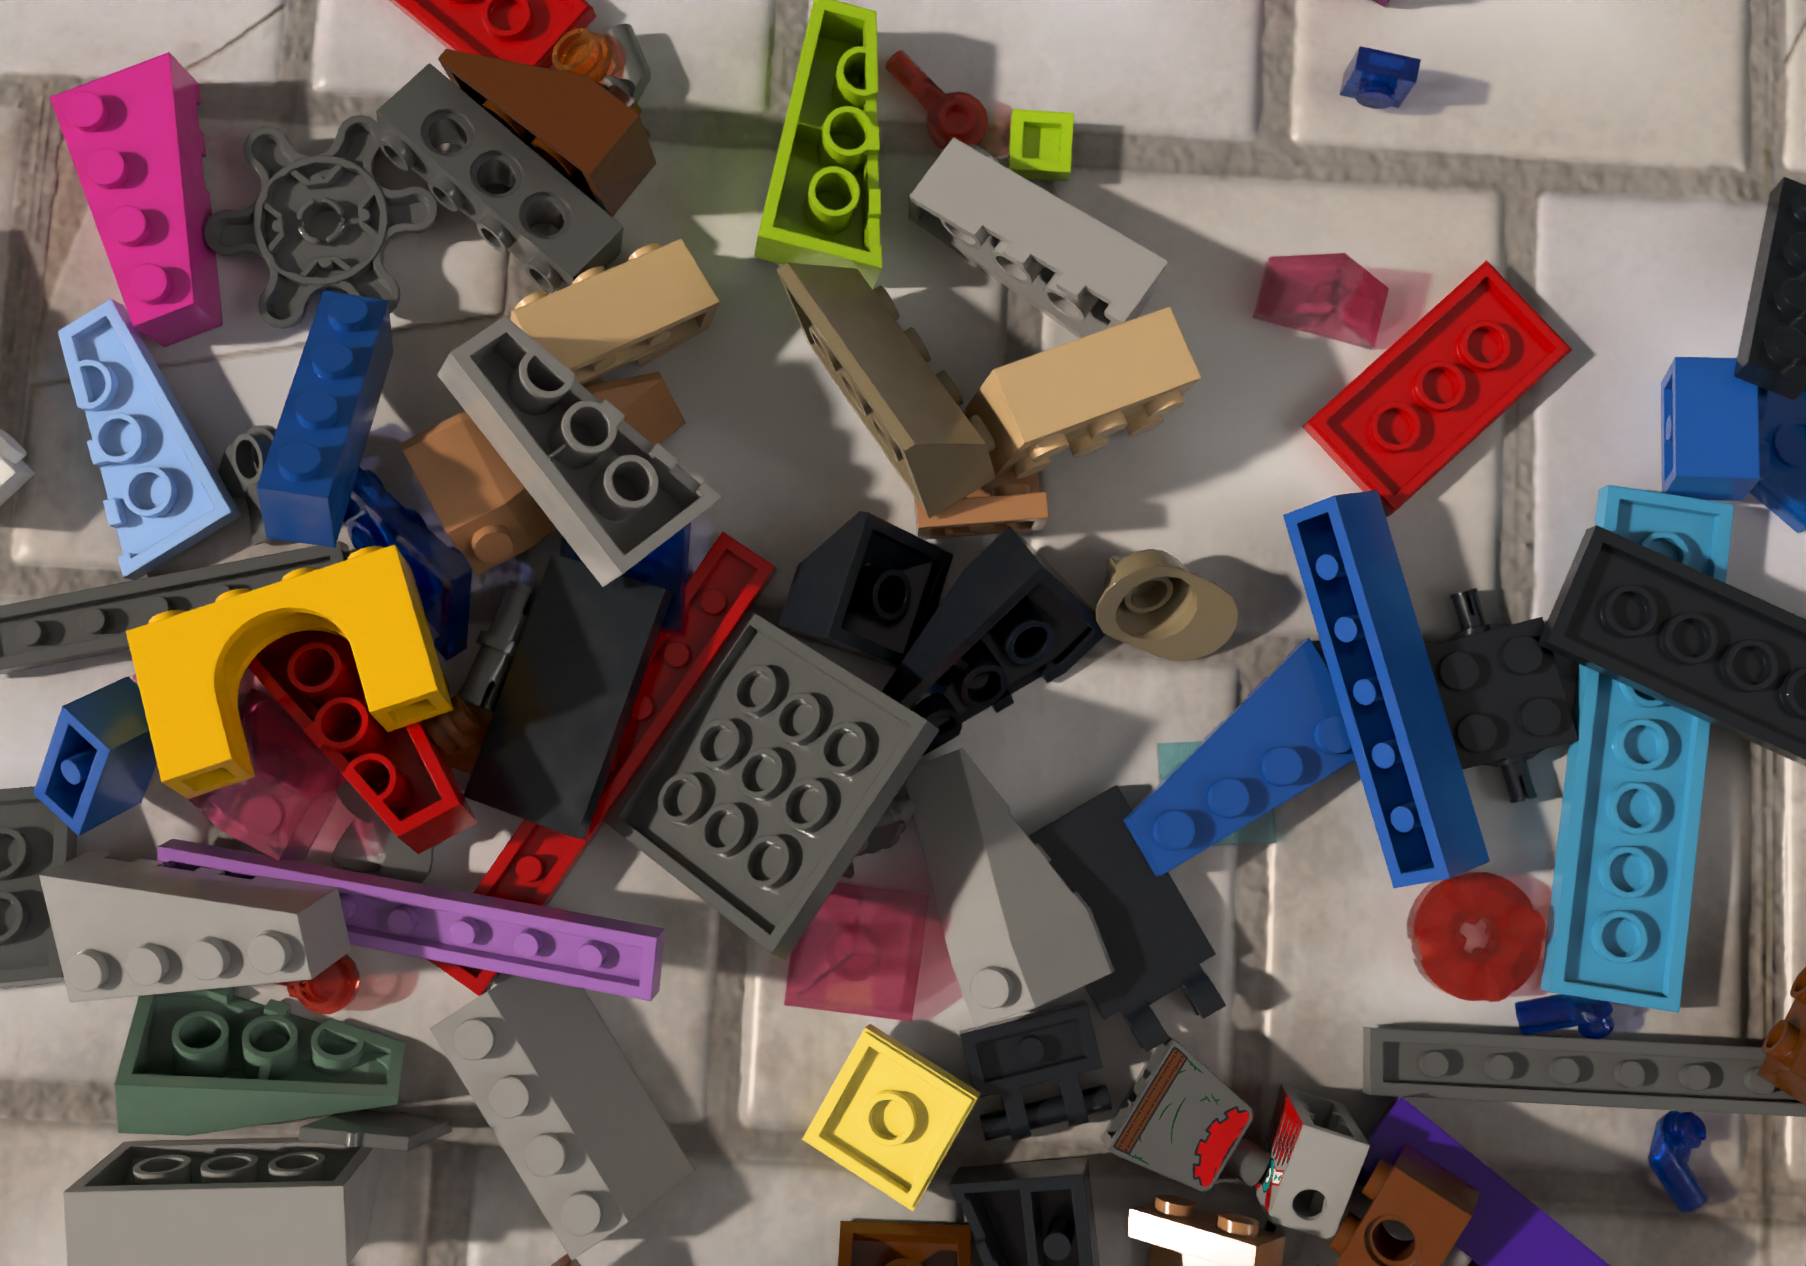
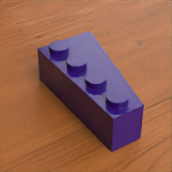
M1396 1097L1365 1136L1370 1147L1357 1178V1182L1362 1187L1365 1186L1382 1157L1394 1164L1407 1144L1481 1192L1472 1218L1454 1245L1458 1251L1471 1261L1467 1266H1610L1403 1097Z

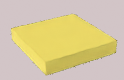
M869 1024L862 1031L802 1140L911 1211H914L981 1093L874 1025Z

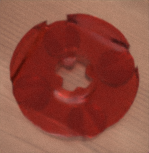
M1479 871L1464 872L1450 879L1431 882L1415 899L1407 919V938L1411 939L1412 951L1416 958L1413 961L1419 973L1439 991L1467 1001L1499 1002L1507 998L1511 992L1519 989L1529 979L1538 964L1542 949L1541 940L1545 934V922L1542 915L1533 908L1530 899L1518 886L1496 874ZM1481 919L1486 925L1485 934L1488 936V942L1484 948L1476 947L1470 954L1463 949L1467 938L1459 931L1464 922L1476 925Z

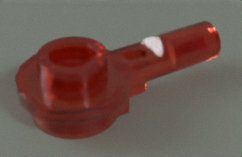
M903 50L893 54L886 63L885 68L929 112L927 129L933 143L944 150L954 137L968 146L972 144L979 146L986 135L988 126L987 113L981 102L968 93L958 91L945 94Z
M346 954L312 980L273 984L287 986L289 996L297 998L306 1009L317 1014H332L345 1009L355 999L360 987V974L356 963Z

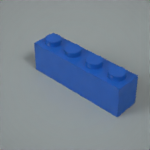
M323 290L256 487L266 538L336 547L393 356L389 300Z

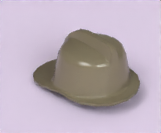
M1146 549L1134 552L1124 558L1110 556L1107 560V577L1104 583V592L1096 606V621L1104 634L1157 657L1173 661L1196 660L1214 653L1230 640L1237 627L1238 608L1231 594L1218 584L1188 571L1177 558L1163 550Z

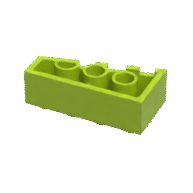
M837 0L813 1L754 254L755 258L782 265L789 262L855 268L859 270L871 288H874L882 270V245H880L881 189H879L878 168L880 137L877 119V11Z

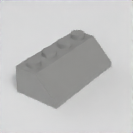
M513 975L430 1028L571 1260L632 1221L695 1171L696 1168L583 988Z
M299 1138L123 1142L63 1192L67 1266H348L368 1238L384 1149L299 1141Z

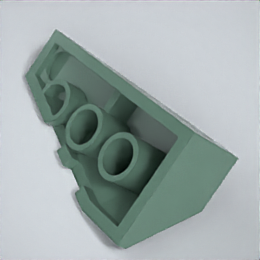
M234 987L139 996L114 1084L118 1133L191 1136L398 1105L405 1042L335 1019L319 1023L291 1014V1005L270 999L266 1005L235 996Z

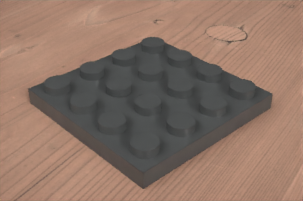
M748 609L610 810L604 822L771 954L786 960L939 732V729L923 717Z

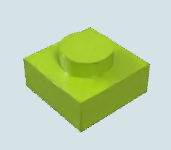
M1012 109L1008 169L1025 179L1069 181L1074 113Z

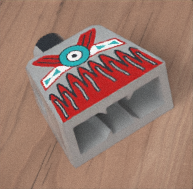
M1281 1084L1263 1148L1271 1153V1158L1264 1174L1253 1186V1189L1267 1219L1264 1230L1285 1235L1283 1258L1296 1260L1299 1257L1306 1233L1323 1239H1331L1335 1236L1370 1145L1343 1103Z

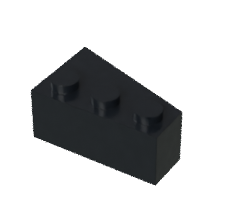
M1088 1157L969 1166L957 1169L948 1185L957 1205L960 1204L977 1241L975 1246L984 1266H1100Z

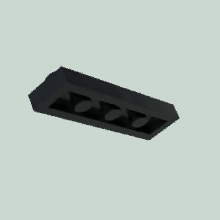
M1784 177L1769 195L1734 377L1795 401L1806 391V185Z

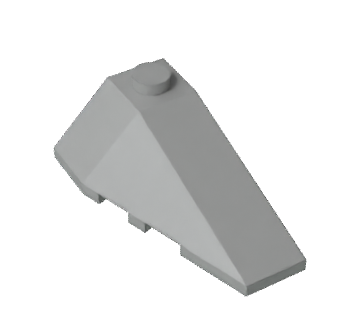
M961 748L915 766L905 783L909 799L914 800L917 804L914 818L948 953L975 1028L1037 1008L1114 972L1115 970L1091 908L1077 891L1074 893L1051 866L1049 863L1051 858L1039 843L1034 844L1012 817L1008 804L965 750Z

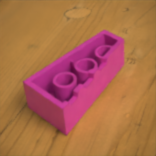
M168 52L49 97L133 327L163 347H167L222 326L216 252L207 245L204 237L205 225L208 221V216H212L210 193L205 189L202 158L206 157L204 133L199 129L197 105H201L199 83Z

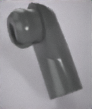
M619 24L610 28L604 34L605 42L616 67L611 75H606L603 78L605 85L597 83L606 90L615 85L638 103L650 81L651 73L632 26L629 24Z

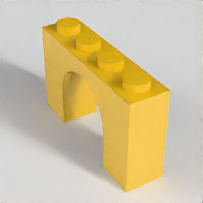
M395 544L388 547L369 546L351 553L347 560L320 569L316 567L299 568L287 573L282 578V581L254 590L241 588L227 591L218 596L214 603L189 611H165L153 616L148 624L126 631L162 783L186 799H190L255 777L238 711V690L243 674L254 657L273 641L291 633L307 630L325 631L341 636L349 641L369 712L387 732L453 710L412 569Z

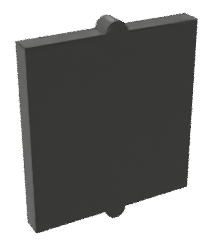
M372 1110L344 1112L301 1126L299 1141L346 1145V1147L410 1151L452 1132L453 1118Z

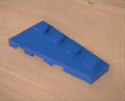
M1310 638L1301 641L1286 656L1287 658L1268 677H1265L1247 695L1248 697L1225 720L1221 721L1204 738V741L1123 819L1155 876L1164 875L1355 760L1330 672Z

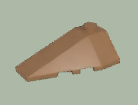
M659 371L585 387L601 402L606 399L625 415L623 420L654 446L657 443L661 444L686 423ZM466 412L459 413L400 443L404 455L445 532L476 576L534 547L556 529L555 525Z

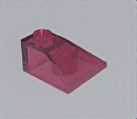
M251 688L239 709V716L255 777L190 798L189 801L221 831L278 861L305 859L338 799L336 788L347 780L275 698L256 688Z
M838 881L791 951L784 1005L912 1022L929 900L928 892Z

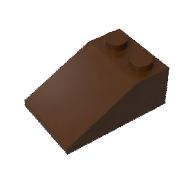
M445 49L438 58L449 79L611 217L615 215L656 165V160L648 141L651 135L643 126L640 118L642 109L630 95L615 85L606 90L589 76Z

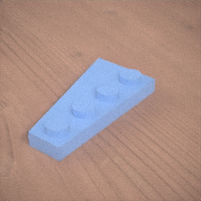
M109 299L60 329L58 335L78 408L85 410L92 437L91 440L87 441L92 463L100 467L108 497L107 500L103 501L110 527L116 528L123 555L117 556L122 576L126 579L137 580L241 517L242 514L140 333L133 327L124 305Z

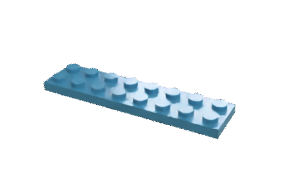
M1607 485L1599 489L1595 526L1598 525L1726 583L1734 504ZM1578 663L1572 719L1579 740L1570 742L1568 748L1540 990L1679 1013L1711 723Z

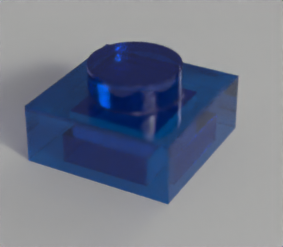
M1359 46L1344 71L1339 95L1355 98L1359 104L1368 108L1384 109L1391 106L1399 108L1417 82L1421 59Z

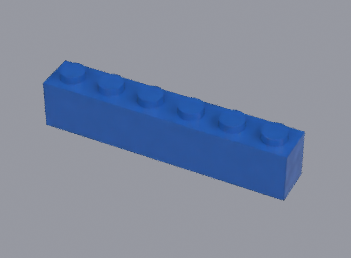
M1378 490L1335 495L1284 514V521L1393 888L1450 879L1490 862Z

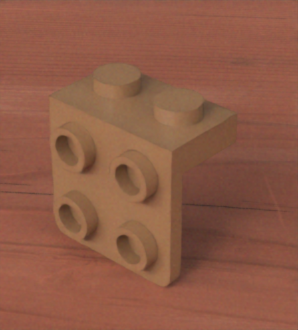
M1157 1195L1156 1201L1153 1203L1130 1208L1126 1236L1151 1243L1148 1266H1282L1286 1240L1285 1235L1259 1228L1260 1222L1251 1217L1226 1212L1219 1213L1218 1216L1196 1210L1195 1202L1172 1195Z

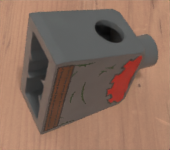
M1168 1035L1169 1040L1153 1050L1102 1134L1101 1140L1107 1149L1115 1155L1205 1193L1212 1189L1223 1169L1248 1186H1254L1264 1174L1271 1158V1153L1244 1136L1254 1118L1255 1111L1184 1046Z

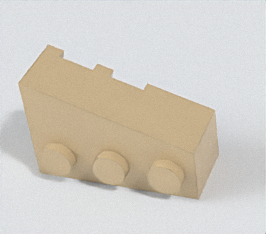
M681 238L662 247L659 243L645 245L631 254L627 262L608 270L603 266L591 268L580 274L570 286L552 294L547 290L534 292L523 298L515 306V309L511 312L510 320L575 373L574 379L579 384L587 387L605 383L601 376L635 360L643 367L709 329L720 301Z

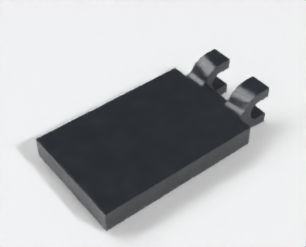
M1115 785L1028 835V837L1034 844H1040L1051 858L1049 862L1071 891L1073 893L1077 891L1091 908L1115 970L1111 974L1085 985V990L1104 1020L1120 1011L1139 1046L1144 1048L1146 1052H1149L1169 1040L1167 1033L1150 1008V1004L1179 987L1195 1015H1200L1203 1019L1222 1009L1226 1004L1200 966V963L1216 955L1215 951L1169 873L1167 872L1161 876H1155L1123 821L1132 810L1118 786Z

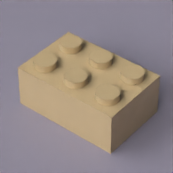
M1169 306L993 369L968 403L965 411L968 418L974 415L980 417L995 442L996 449L989 452L995 476L997 477L1014 470L1017 479L1049 467L1052 464L1050 457L1061 452L1071 450L1073 457H1080L1108 444L1107 436L1126 429L1129 436L1133 437L1156 428L1164 423L1162 415L1172 412L1185 404L1183 394L1201 379V375L1173 311Z

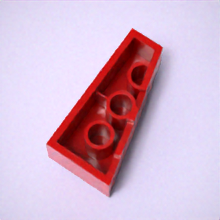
M307 630L295 632L267 645L248 665V668L267 691L283 706L306 735L337 767L346 780L392 832L417 854L478 823L444 754L430 737L422 722L420 721L387 732L370 714L353 651L348 640L325 631Z

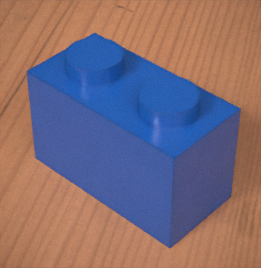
M1675 357L1661 382L1662 493L1704 500L1743 501L1758 480L1765 479L1769 467L1770 451L1767 441H1759V420H1763L1766 414L1768 390L1734 377L1737 358Z
M129 676L62 706L33 792L40 801L78 836L142 803L157 764L139 685Z

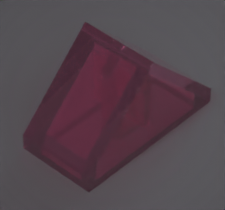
M1346 253L1269 257L1252 318L1372 350L1375 347L1389 288Z

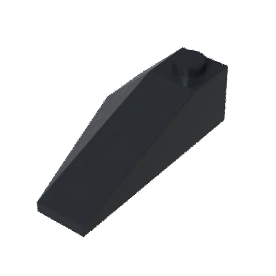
M1009 526L963 570L882 690V693L923 717L939 729V732L922 755L923 757L959 736L963 722L990 706L998 713L1014 703L1011 694L1038 678L1043 677L1046 683H1049L1065 674L1106 634L1103 633L1096 621V611L1042 555Z

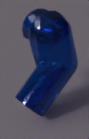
M1556 994L1515 1002L1516 1016L1523 1035L1578 1026L1579 1033L1582 1036L1600 1039L1608 1036L1615 1026L1614 1020L1610 1015L1613 1012V1007L1608 1001Z
M1670 1111L1656 1121L1648 1154V1163L1678 1210L1682 1213H1687L1700 1208L1709 1199L1706 1190L1688 1165L1692 1149L1701 1146V1141L1706 1139L1707 1131L1704 1122L1698 1115L1692 1112L1680 1113L1678 1111Z

